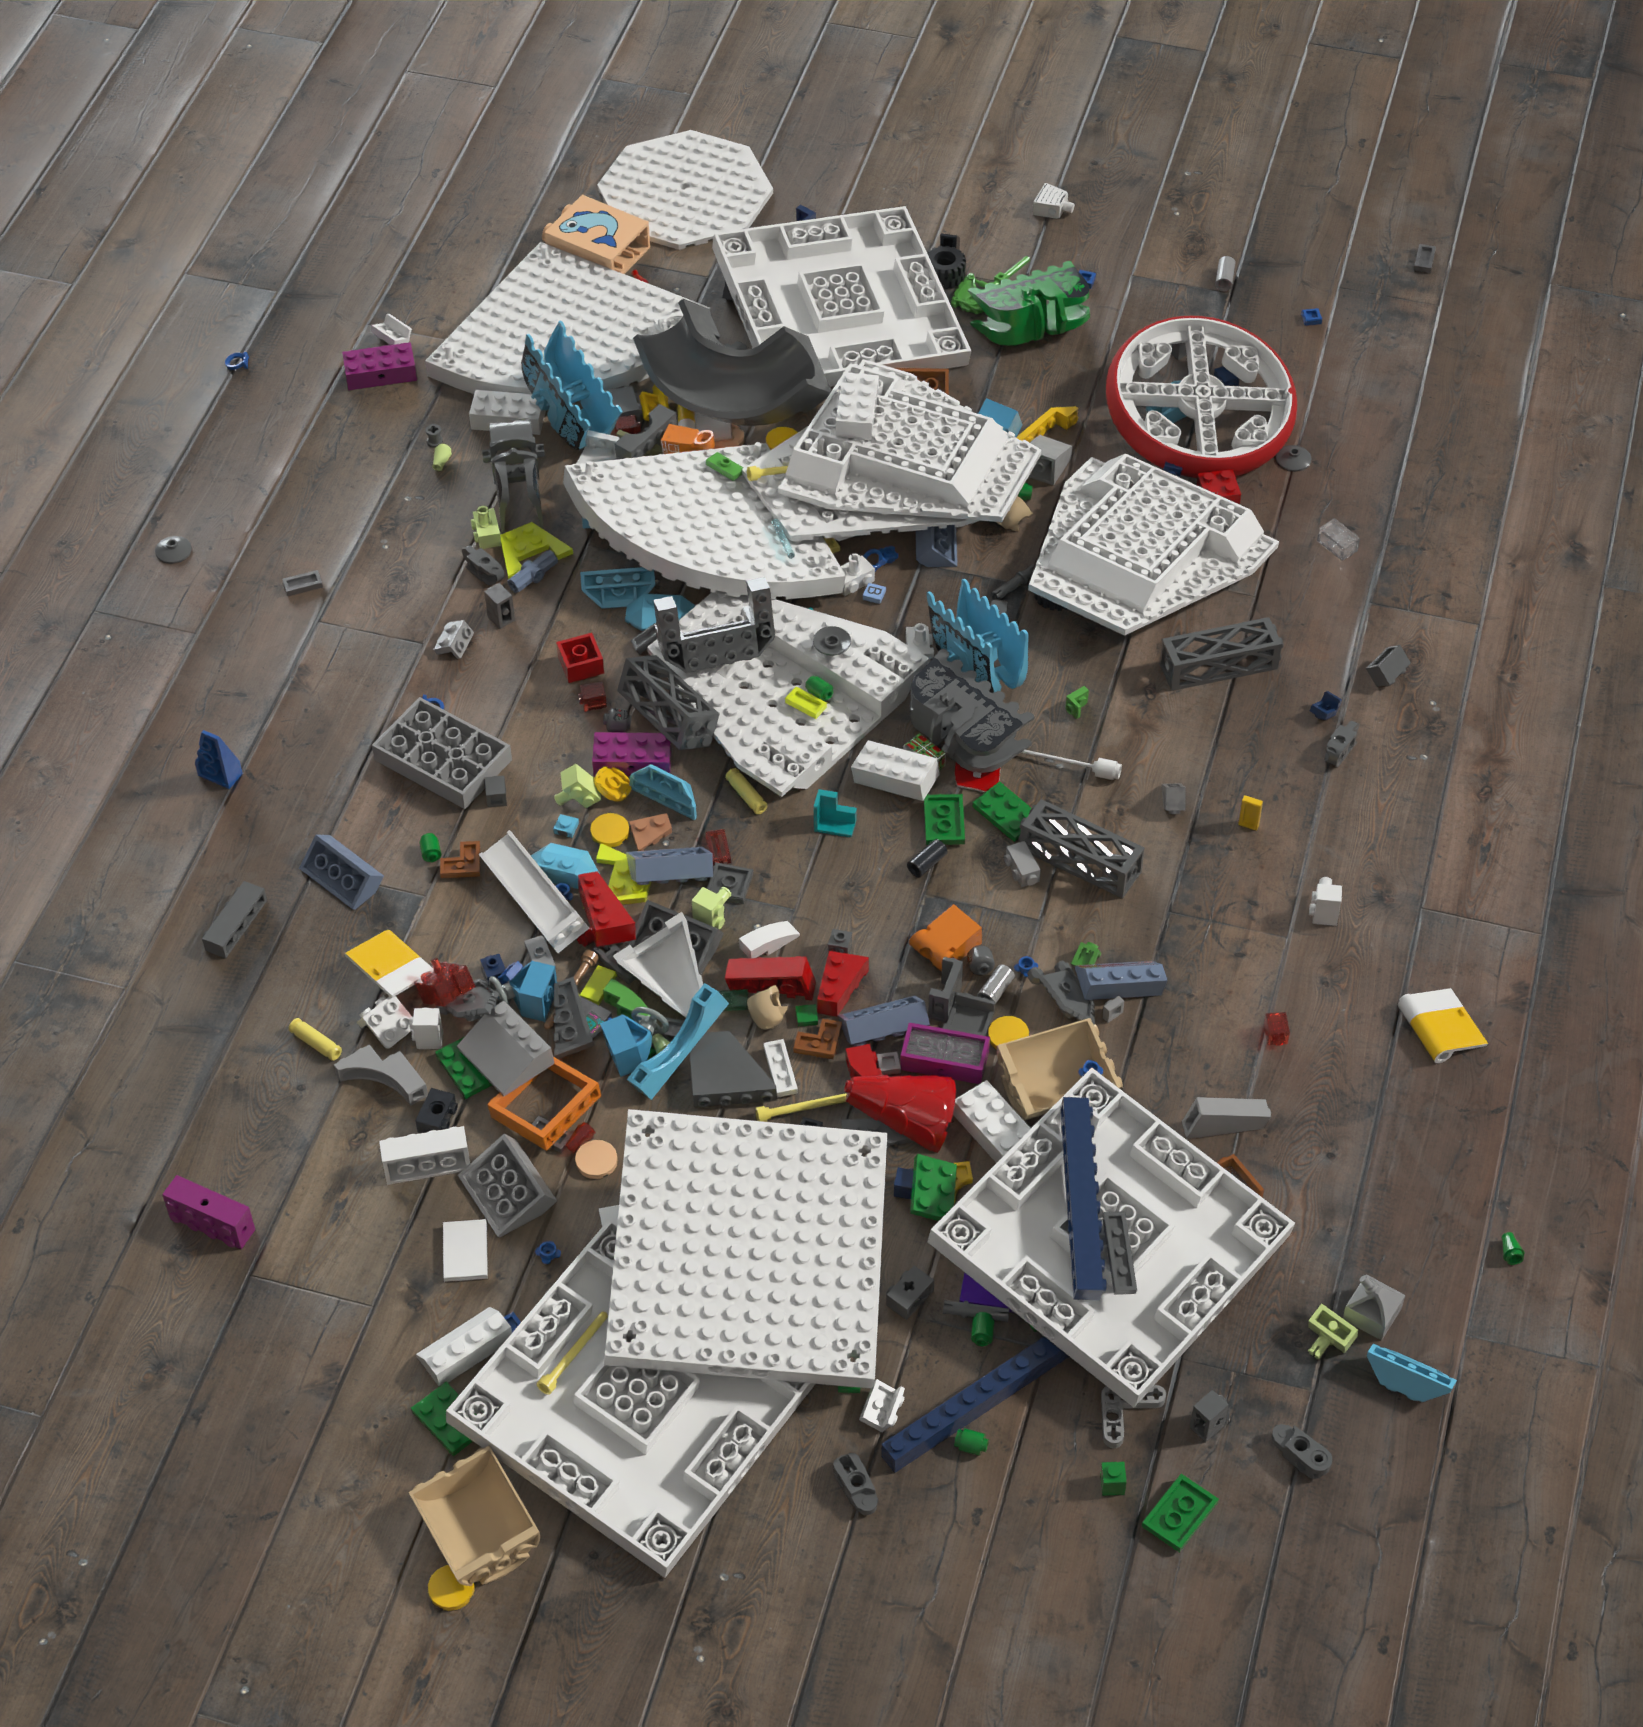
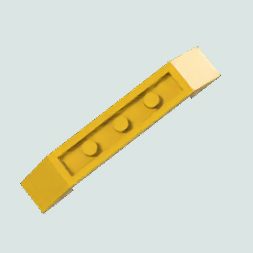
M1078 407L1050 408L1016 438L1030 443L1039 435L1043 436L1055 424L1067 430L1078 421Z

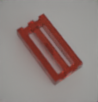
M725 829L705 832L708 850L713 853V866L715 862L722 864L727 862V864H730L731 856ZM720 834H721V837H722L723 846H724L725 855H726V856H723V857H722L721 848H720L719 839H718V835H720ZM710 836L714 837L718 857L716 858L714 856Z

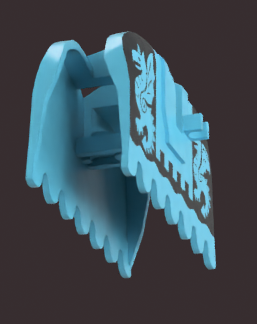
M561 320L558 321L544 350V360L542 351L540 349L535 350L533 338L530 334H527L521 360L522 374L528 389L532 393L531 398L537 400L536 405L539 406L541 411L549 410L548 419L553 429L569 446L576 450L586 446L585 438L588 430L610 435L623 411L619 405H613V397L609 391L605 392L603 390L601 378L594 377L593 366L590 363H585L582 350H576L575 340L572 336L566 335L564 323ZM580 401L583 409L580 410L578 405L573 406L572 404Z
M966 579L961 580L956 619H954L951 609H947L945 612L942 601L935 602L932 592H926L933 640L938 652L942 648L949 652L947 661H962L963 668L961 671H975L977 673L975 682H990V693L1001 691L1000 680L1011 689L1020 687L1024 683L1028 670V632L1026 630L1019 632L1017 623L1015 621L1009 623L1006 613L999 615L998 607L995 604L990 607L986 596L980 599L978 590L976 588L970 590ZM998 659L1001 666L994 668V662Z

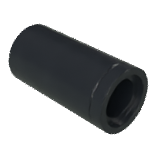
M934 839L907 862V868L910 873L917 878L923 876L947 855L946 846L940 840Z

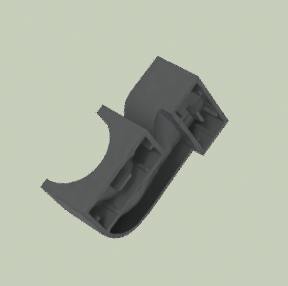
M683 298L678 302L683 317L676 325L658 334H637L633 337L644 368L660 391L688 410L721 422L743 426L777 423L790 418L800 411L808 413L827 399L831 393V388L809 336L785 326L753 349L737 350L727 348L717 340L720 338V335L709 309Z

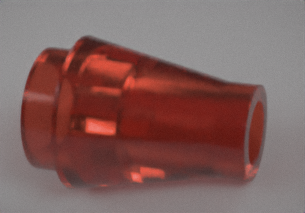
M586 1122L578 1124L565 1146L572 1153H575L580 1146L591 1141L596 1132Z

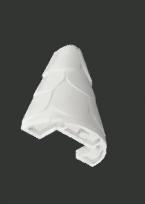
M681 912L666 921L667 927L634 948L631 945L627 946L613 955V957L617 960L618 964L641 980L642 984L662 997L663 1002L686 1018L691 1000L703 986V981L698 971L687 920Z

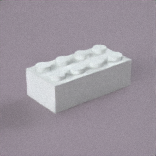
M843 372L835 436L872 440L879 375Z
M475 390L469 412L470 425L473 430L490 431L489 423H512L517 420L531 419L532 434L540 435L546 410L541 411L539 406L536 405L537 400L531 398L532 394Z
M869 740L851 766L854 783L921 801L925 799L940 775L937 758Z
M987 1080L955 1099L953 1115L996 1163L1031 1129Z
M464 1126L438 1131L432 1130L421 1134H409L404 1137L387 1138L386 1140L379 1141L387 1185L462 1172L470 1164Z

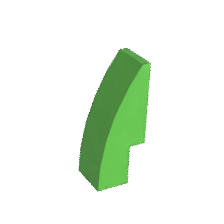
M612 978L603 989L604 1002L617 1007V1016L625 1015L633 1020L631 1013L634 1008L647 1007L632 990ZM638 1013V1014H641V1015H644V1016H647V1015H648V1016H651V1015L645 1014V1013Z

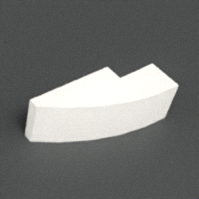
M788 921L777 922L758 928L739 938V948L748 958H757L763 953L770 955L798 938L800 933Z

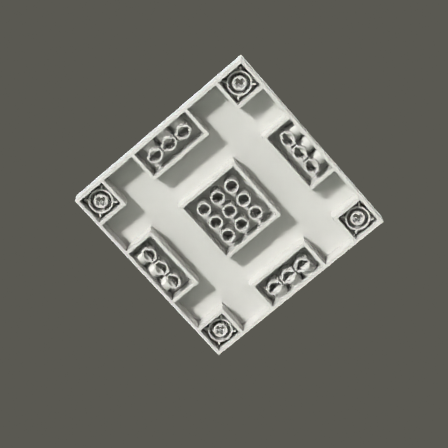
M906 206L714 233L712 249L753 348L760 345L783 326L809 336L830 387L837 384L849 364L859 366L863 359L891 368L947 369L969 364L971 349Z
M1091 1068L930 1230L928 1243L1134 1408L1290 1236L1295 1222ZM1063 1097L1089 1098V1106L1093 1107V1118L1090 1119L1091 1125H1094L1095 1129L1092 1144H1096V1155L1093 1159L1094 1162H1097L1095 1181L1099 1182V1193L1096 1195L1097 1201H1100L1098 1220L1102 1221V1231L1099 1233V1237L1103 1239L1104 1244L1101 1259L1105 1260V1271L1102 1272L1103 1279H1106L1107 1282L1106 1292L1102 1293L1100 1301L1073 1300L1060 1106ZM1103 1212H1125L1137 1284L1136 1294L1114 1295L1102 1219Z
M628 1109L604 1365L872 1388L875 1380L887 1133ZM627 1337L632 1338L630 1343L626 1342ZM850 1357H855V1362H851Z
M610 1217L446 1410V1422L480 1447L485 1448L490 1445L497 1459L666 1578L815 1384L604 1365L618 1223ZM601 1312H606L608 1314L607 1319L558 1377L554 1391L550 1395L540 1391L536 1385L543 1375L550 1374ZM627 1337L626 1342L630 1343L632 1338Z

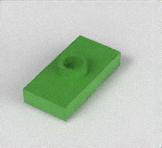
M719 452L706 459L707 466L732 481L742 475L744 467Z

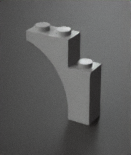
M367 1045L334 1064L336 1077L340 1082L366 1079L383 1083L400 1093L410 1106L428 1095L426 1083L401 1051L389 1055L382 1061L373 1048Z

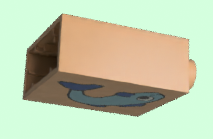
M581 195L572 205L568 204L565 206L561 216L553 224L548 223L545 226L542 240L550 246L625 274L650 248L649 222Z

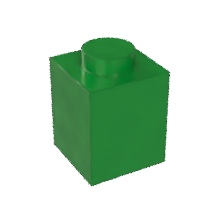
M1102 1462L1100 1472L1102 1496L1125 1495L1127 1483L1125 1462Z

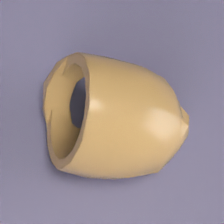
M1017 496L1004 520L997 523L1005 529L1019 531V521L1024 517L1030 518L1033 513L1026 503Z
M776 985L751 996L747 1000L750 1015L761 1029H773L779 1025L788 1007L781 1006L779 991Z

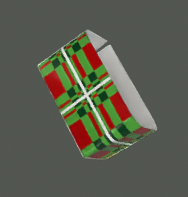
M918 734L903 746V750L937 758L939 771L945 766V752L921 734Z

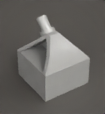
M1366 1274L1360 1278V1285L1347 1303L1343 1319L1382 1341L1401 1311L1405 1295Z

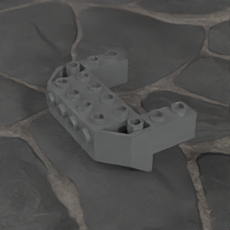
M765 577L746 581L749 606L743 607L744 620L695 631L681 632L677 606L672 596L653 600L657 624L655 625V632L664 660L686 673L759 657L775 638L771 592Z

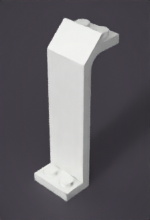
M509 830L507 835L484 853L481 852L479 856L556 952L559 953L587 931L589 927Z

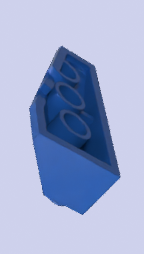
M203 730L199 740L198 757L195 760L197 774L202 778L230 789L243 774L240 761L219 736Z

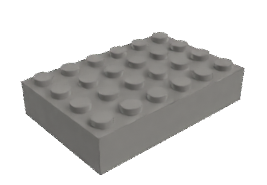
M421 697L372 744L375 761L463 809H466L486 788L485 777L497 776L512 761L509 744Z

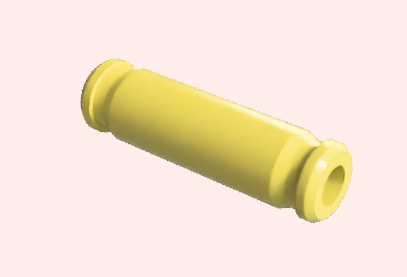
M732 768L726 773V780L729 781L748 806L753 809L755 814H761L767 809V803L763 801V798L747 779L739 773L737 768Z
M296 1018L290 1023L289 1031L294 1033L299 1039L325 1057H329L331 1061L339 1058L342 1053V1048L339 1045H336L307 1023L302 1022L300 1018Z

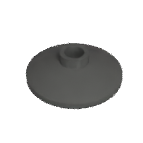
M1288 445L1282 447L1276 454V461L1285 470L1302 471L1311 464V454L1301 446Z
M181 536L167 537L161 540L155 548L157 558L169 564L184 561L192 551L189 540Z
M828 626L816 632L813 644L818 652L824 655L835 656L849 649L851 637L846 630L840 627Z

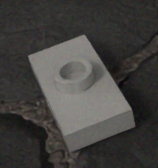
M544 935L524 941L531 961L553 965L556 969Z

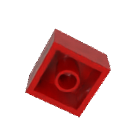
M1233 469L1198 473L1197 486L1240 505L1241 492Z
M592 633L556 642L558 659L568 683L604 674L603 657Z

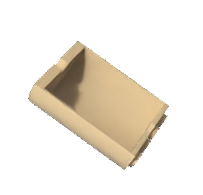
M1091 1018L997 1045L998 1064L1003 1067L1005 1075L1001 1076L1005 1091L1013 1109L1019 1116H1022L1023 1120L1046 1114L1082 1078L1078 1071L1080 1068H1083L1087 1060L1097 1062L1103 1068L1102 1076L1119 1089L1123 1088L1121 1078L1115 1074L1113 1060L1105 1056L1107 1054L1106 1045L1100 1041L1098 1027L1093 1025Z
M490 1445L478 1449L465 1460L457 1461L452 1471L448 1473L441 1471L429 1481L416 1485L409 1492L457 1581L465 1586H472L477 1581H480L483 1585L507 1575L530 1557L528 1552L531 1548H536L540 1541L539 1530Z

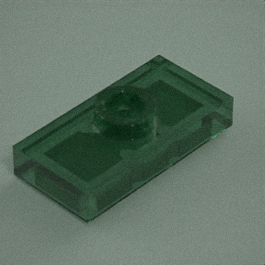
M748 989L718 991L729 1003L723 1011L748 1010Z

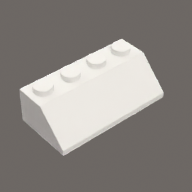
M488 1307L417 1353L416 1357L437 1385L440 1386L444 1382H450L496 1352L512 1334V1329L499 1311Z

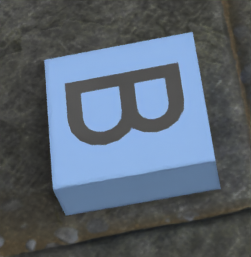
M868 583L863 594V600L880 604L886 592V587Z

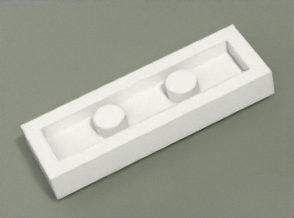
M784 1039L763 1043L772 1080L776 1085L777 1098L797 1094L798 1088Z

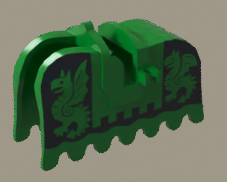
M1071 261L1064 262L1061 268L1049 266L1047 272L1034 270L1032 271V276L1017 275L1015 281L1003 279L1000 285L988 283L983 290L979 288L968 289V292L977 304L988 315L986 322L973 320L970 322V325L979 330L989 340L1000 345H1018L1025 342L1028 343L1031 340L1043 339L1044 331L1051 335L1063 334L1083 325L1090 318L1089 307L1081 304L1089 298V285Z

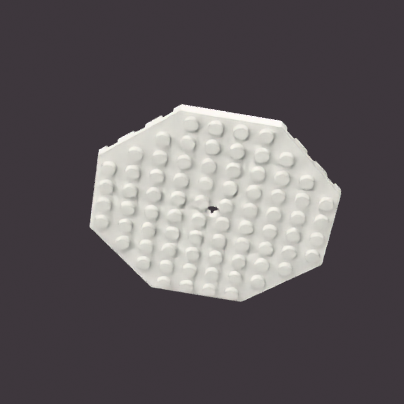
M693 130L626 146L597 184L598 191L602 195L605 204L649 222L651 242L678 250L685 249L686 245L690 244L697 246L708 243V240L713 239L714 233L749 228L773 194V187L749 146Z

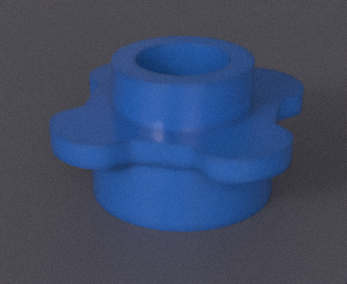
M894 546L878 549L883 554L887 563L894 562L899 556L895 552Z
M565 883L556 885V888L566 900L573 899L569 885Z
M1025 956L1020 958L1019 963L1014 966V970L1021 972L1024 977H1028V971L1033 967L1038 968V964L1031 957Z
M1087 1060L1083 1068L1079 1069L1078 1074L1083 1077L1093 1068L1102 1075L1103 1068L1097 1062Z
M552 1241L543 1242L535 1250L536 1255L542 1258L543 1264H549L551 1260L561 1256V1251L556 1249V1245Z

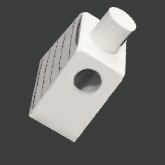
M1045 183L1034 200L1033 215L1058 219L1063 211L1072 213L1075 204L1068 202L1067 191Z

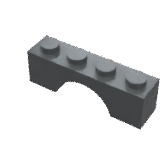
M659 404L649 413L650 428L641 434H625L614 443L615 456L620 459L642 457L662 439L669 424L677 425L676 412Z

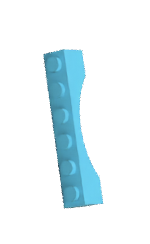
M704 983L692 998L687 1017L674 1039L657 1055L640 1063L627 1080L640 1093L652 1100L729 1003L717 990Z

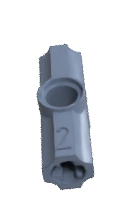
M549 550L534 561H525L521 570L507 580L509 587L513 592L517 593L532 582H540L545 572L558 563V559Z

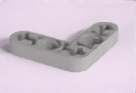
M1154 1385L1146 1394V1400L1142 1398L1134 1408L1162 1407L1165 1403L1166 1391L1163 1387ZM1106 1386L1101 1394L1103 1440L1109 1448H1118L1123 1444L1124 1439L1123 1408L1133 1407L1125 1400H1121L1120 1396ZM1154 1393L1157 1394L1159 1400H1154ZM1108 1394H1113L1114 1400H1110ZM1113 1412L1119 1418L1116 1421H1110L1106 1415ZM1112 1428H1115L1116 1440H1112Z

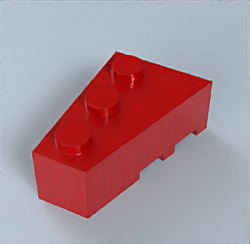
M829 951L817 998V1014L836 1017L840 1014L849 1001L854 989L858 988L863 976H866L869 972V957Z

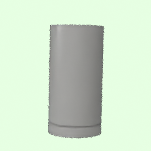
M1224 256L1219 260L1215 286L1220 291H1228L1232 288L1235 270V260L1232 257Z
M998 965L977 994V997L988 998L995 1001L996 1004L1014 979V972L1006 965Z

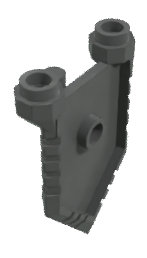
M1060 961L1054 966L1055 973L1046 975L1037 967H1033L1028 971L1029 981L1036 985L1043 984L1065 1017L1070 1019L1075 1017L1080 1021L1091 1018L1093 1025H1095L1094 1000L1084 999L1079 980L1068 963Z
M477 979L473 981L471 990L452 1000L440 999L437 1002L436 1008H439L440 1014L447 1015L451 1013L457 1018H466L467 1021H473L477 1018H482L483 1015L491 1014L492 1008L496 1006L499 993L488 986L485 980Z

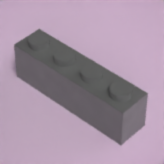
M243 881L241 886L236 888L233 897L225 903L220 915L215 917L212 926L203 934L202 941L205 951L227 958L267 902L264 888Z

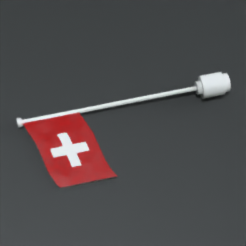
M1029 750L1021 752L1090 767L1092 772H1095V777L1109 780L1119 779L1122 764H1118L1117 761L1099 758L1098 761H1094V764ZM956 762L957 787L985 793L999 782L1001 767L992 772L980 773L966 770Z

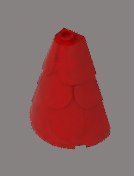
M888 1075L852 1077L846 1081L844 1092L847 1093L846 1102L874 1120L881 1121L899 1134L905 1135L929 1151L936 1153L940 1151L947 1136L945 1130L948 1127V1122L951 1123L955 1106L956 1084L955 1080H952L951 1077L911 1075L889 1077Z

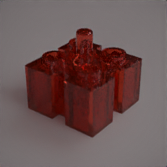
M438 958L430 961L434 972H425L420 975V979L414 982L423 1003L430 1005L435 1003L436 1006L442 1007L456 1000V997L460 994L464 995L476 987L466 965L447 963L446 961L440 963Z

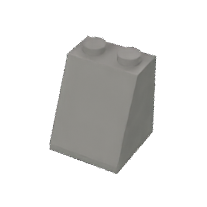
M1039 435L1030 442L1041 449V456L1029 477L1054 486L1071 460L1072 446Z

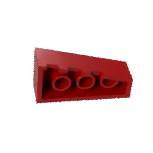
M598 871L579 874L578 890L596 947L636 940V923Z
M806 957L729 959L725 974V980L730 991L756 994L757 991H764L776 985L779 993L787 994V998L795 999L797 995L805 996V1000H813L816 980Z

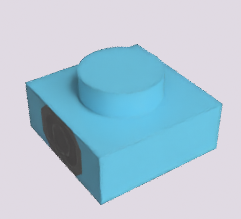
M560 814L553 828L554 834L572 838L578 827L579 819Z

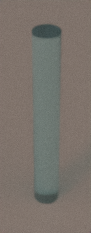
M773 519L771 523L788 558H794L795 553L778 519Z

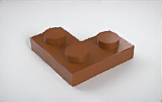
M480 841L460 842V857L440 858V877L480 876Z
M822 1019L818 1035L797 1032L793 1053L834 1060L842 1022Z

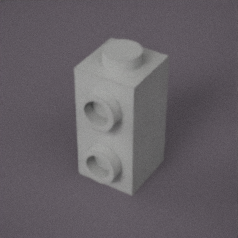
M1025 841L1007 846L1004 860L1006 865L1012 869L1013 878L1019 882L1021 888L1040 882V868Z

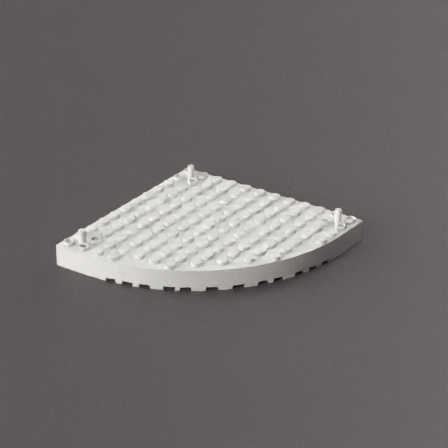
M540 242L425 360L427 376L475 394V390L532 394L524 381L521 369L526 335L530 334L532 336L535 350L540 349L542 351L544 360L546 345L558 321L561 320L565 325L566 335L574 338L576 350L580 349L583 351L585 363H590L593 366L594 377H600L603 381V390H612L622 386L628 387L634 381L640 382L649 378L633 337L637 334L654 335L660 333L654 325V319L681 311L678 302L684 297ZM684 298V299H686V300H688V301H691V302H693V303H696V304H698V305H701V306H703V307L708 308L709 311H710V313H711V308H710V307H707V306L702 305V304H700V303H697V302H694V301L689 300V299H687V298Z
M756 442L754 445L600 462L587 461L582 464L565 465L563 484L583 519L588 520L589 526L599 532L600 538H605L609 541V546L618 552H624L627 555V559L637 560L643 568L649 571L654 569L662 573V577L672 581L676 579L684 581L687 586L700 589V586L709 588L712 593H715L716 590L727 592L726 595L740 597V594L748 595L747 580L765 577L770 587L771 599H776V596H785V599H795L843 592L846 575L822 536H815L812 540L790 541L743 475L732 481L706 465V459L719 452L745 468L771 451L766 443Z

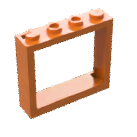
M553 1057L555 1063L547 1069L570 1081L582 1090L542 1130L505 1109L538 1075L506 1096L499 1093L487 1104L491 1118L546 1151L601 1097L598 1082Z

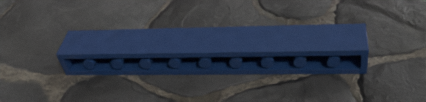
M1063 1097L1060 1106L1073 1300L1100 1301L1102 1293L1106 1292L1107 1282L1106 1279H1103L1102 1272L1105 1271V1260L1101 1259L1104 1244L1103 1239L1099 1237V1233L1102 1231V1221L1098 1220L1100 1201H1097L1096 1195L1099 1193V1182L1095 1181L1097 1162H1094L1093 1159L1096 1155V1144H1092L1095 1129L1094 1125H1091L1090 1120L1093 1118V1107L1089 1106V1098Z
M1044 1336L882 1443L881 1457L893 1472L896 1473L956 1433L958 1429H962L1070 1356Z

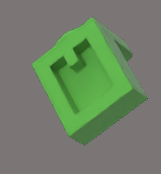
M1085 686L1066 696V711L1076 719L1080 718L1081 707L1088 703L1089 690Z
M1081 942L1072 960V966L1095 964L1097 958L1101 956L1098 946L1091 942H1087V944Z

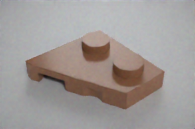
M667 813L629 821L637 851H644L650 844L655 845L661 838L672 833Z

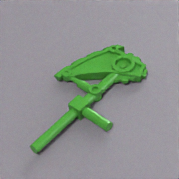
M1025 256L1005 273L999 272L994 276V282L989 283L1000 285L1001 280L1010 278L1030 262V258ZM969 273L964 278V282L959 284V289H956L951 305L955 308L960 306L962 310L975 314L984 312L968 292V289L976 288L975 283L985 288V285L988 283L975 279L974 274Z

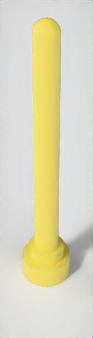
M750 466L747 467V478L749 481H756L761 476L786 473L788 466L764 469Z
M847 1093L771 1109L764 1106L756 1107L757 1121L767 1122L774 1116L846 1102Z
M601 1312L553 1371L539 1379L536 1385L540 1391L547 1395L554 1391L558 1377L607 1319L608 1314L606 1312Z

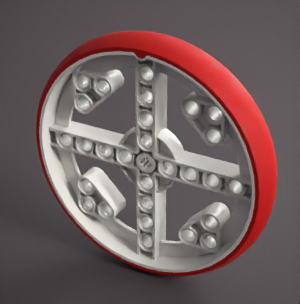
M1179 316L1152 323L1137 331L1120 347L1112 360L1107 374V405L1114 425L1121 436L1137 453L1151 463L1163 468L1166 461L1182 467L1180 475L1197 478L1198 473L1233 469L1235 476L1251 472L1267 463L1282 449L1295 425L1297 415L1296 390L1289 370L1282 359L1261 338L1238 325L1224 320L1204 316ZM1185 343L1189 375L1184 377L1179 384L1132 382L1136 369L1140 377L1145 379L1152 377L1168 363L1172 351L1170 345ZM1206 344L1225 349L1222 365L1245 383H1252L1255 381L1257 373H1259L1267 388L1224 386L1218 378L1209 374ZM1135 406L1178 407L1182 413L1194 419L1197 451L1177 446L1181 430L1161 413L1154 410L1149 411L1144 421ZM1223 410L1271 412L1268 424L1261 415L1251 417L1236 430L1231 444L1233 450L1218 452L1214 418L1218 417Z

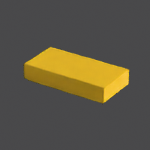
M1244 795L1238 825L1257 831L1263 801Z

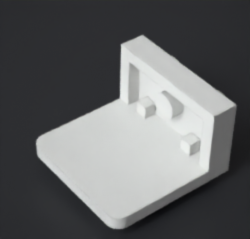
M588 430L585 438L586 446L576 464L586 463L587 461L617 460L618 457L615 456L614 443L620 437Z
M383 995L375 1002L377 1006L371 1010L368 1007L360 1014L361 1019L356 1023L361 1029L367 1025L383 1046L389 1049L412 1031L410 1029V1017L412 1016L396 996L386 998Z

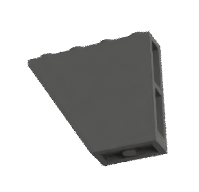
M730 1031L705 1033L690 1051L694 1107L777 1101L775 1083Z

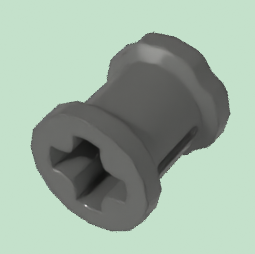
M431 424L426 427L428 446L435 448L439 444H443V439L440 436L441 427L437 424Z

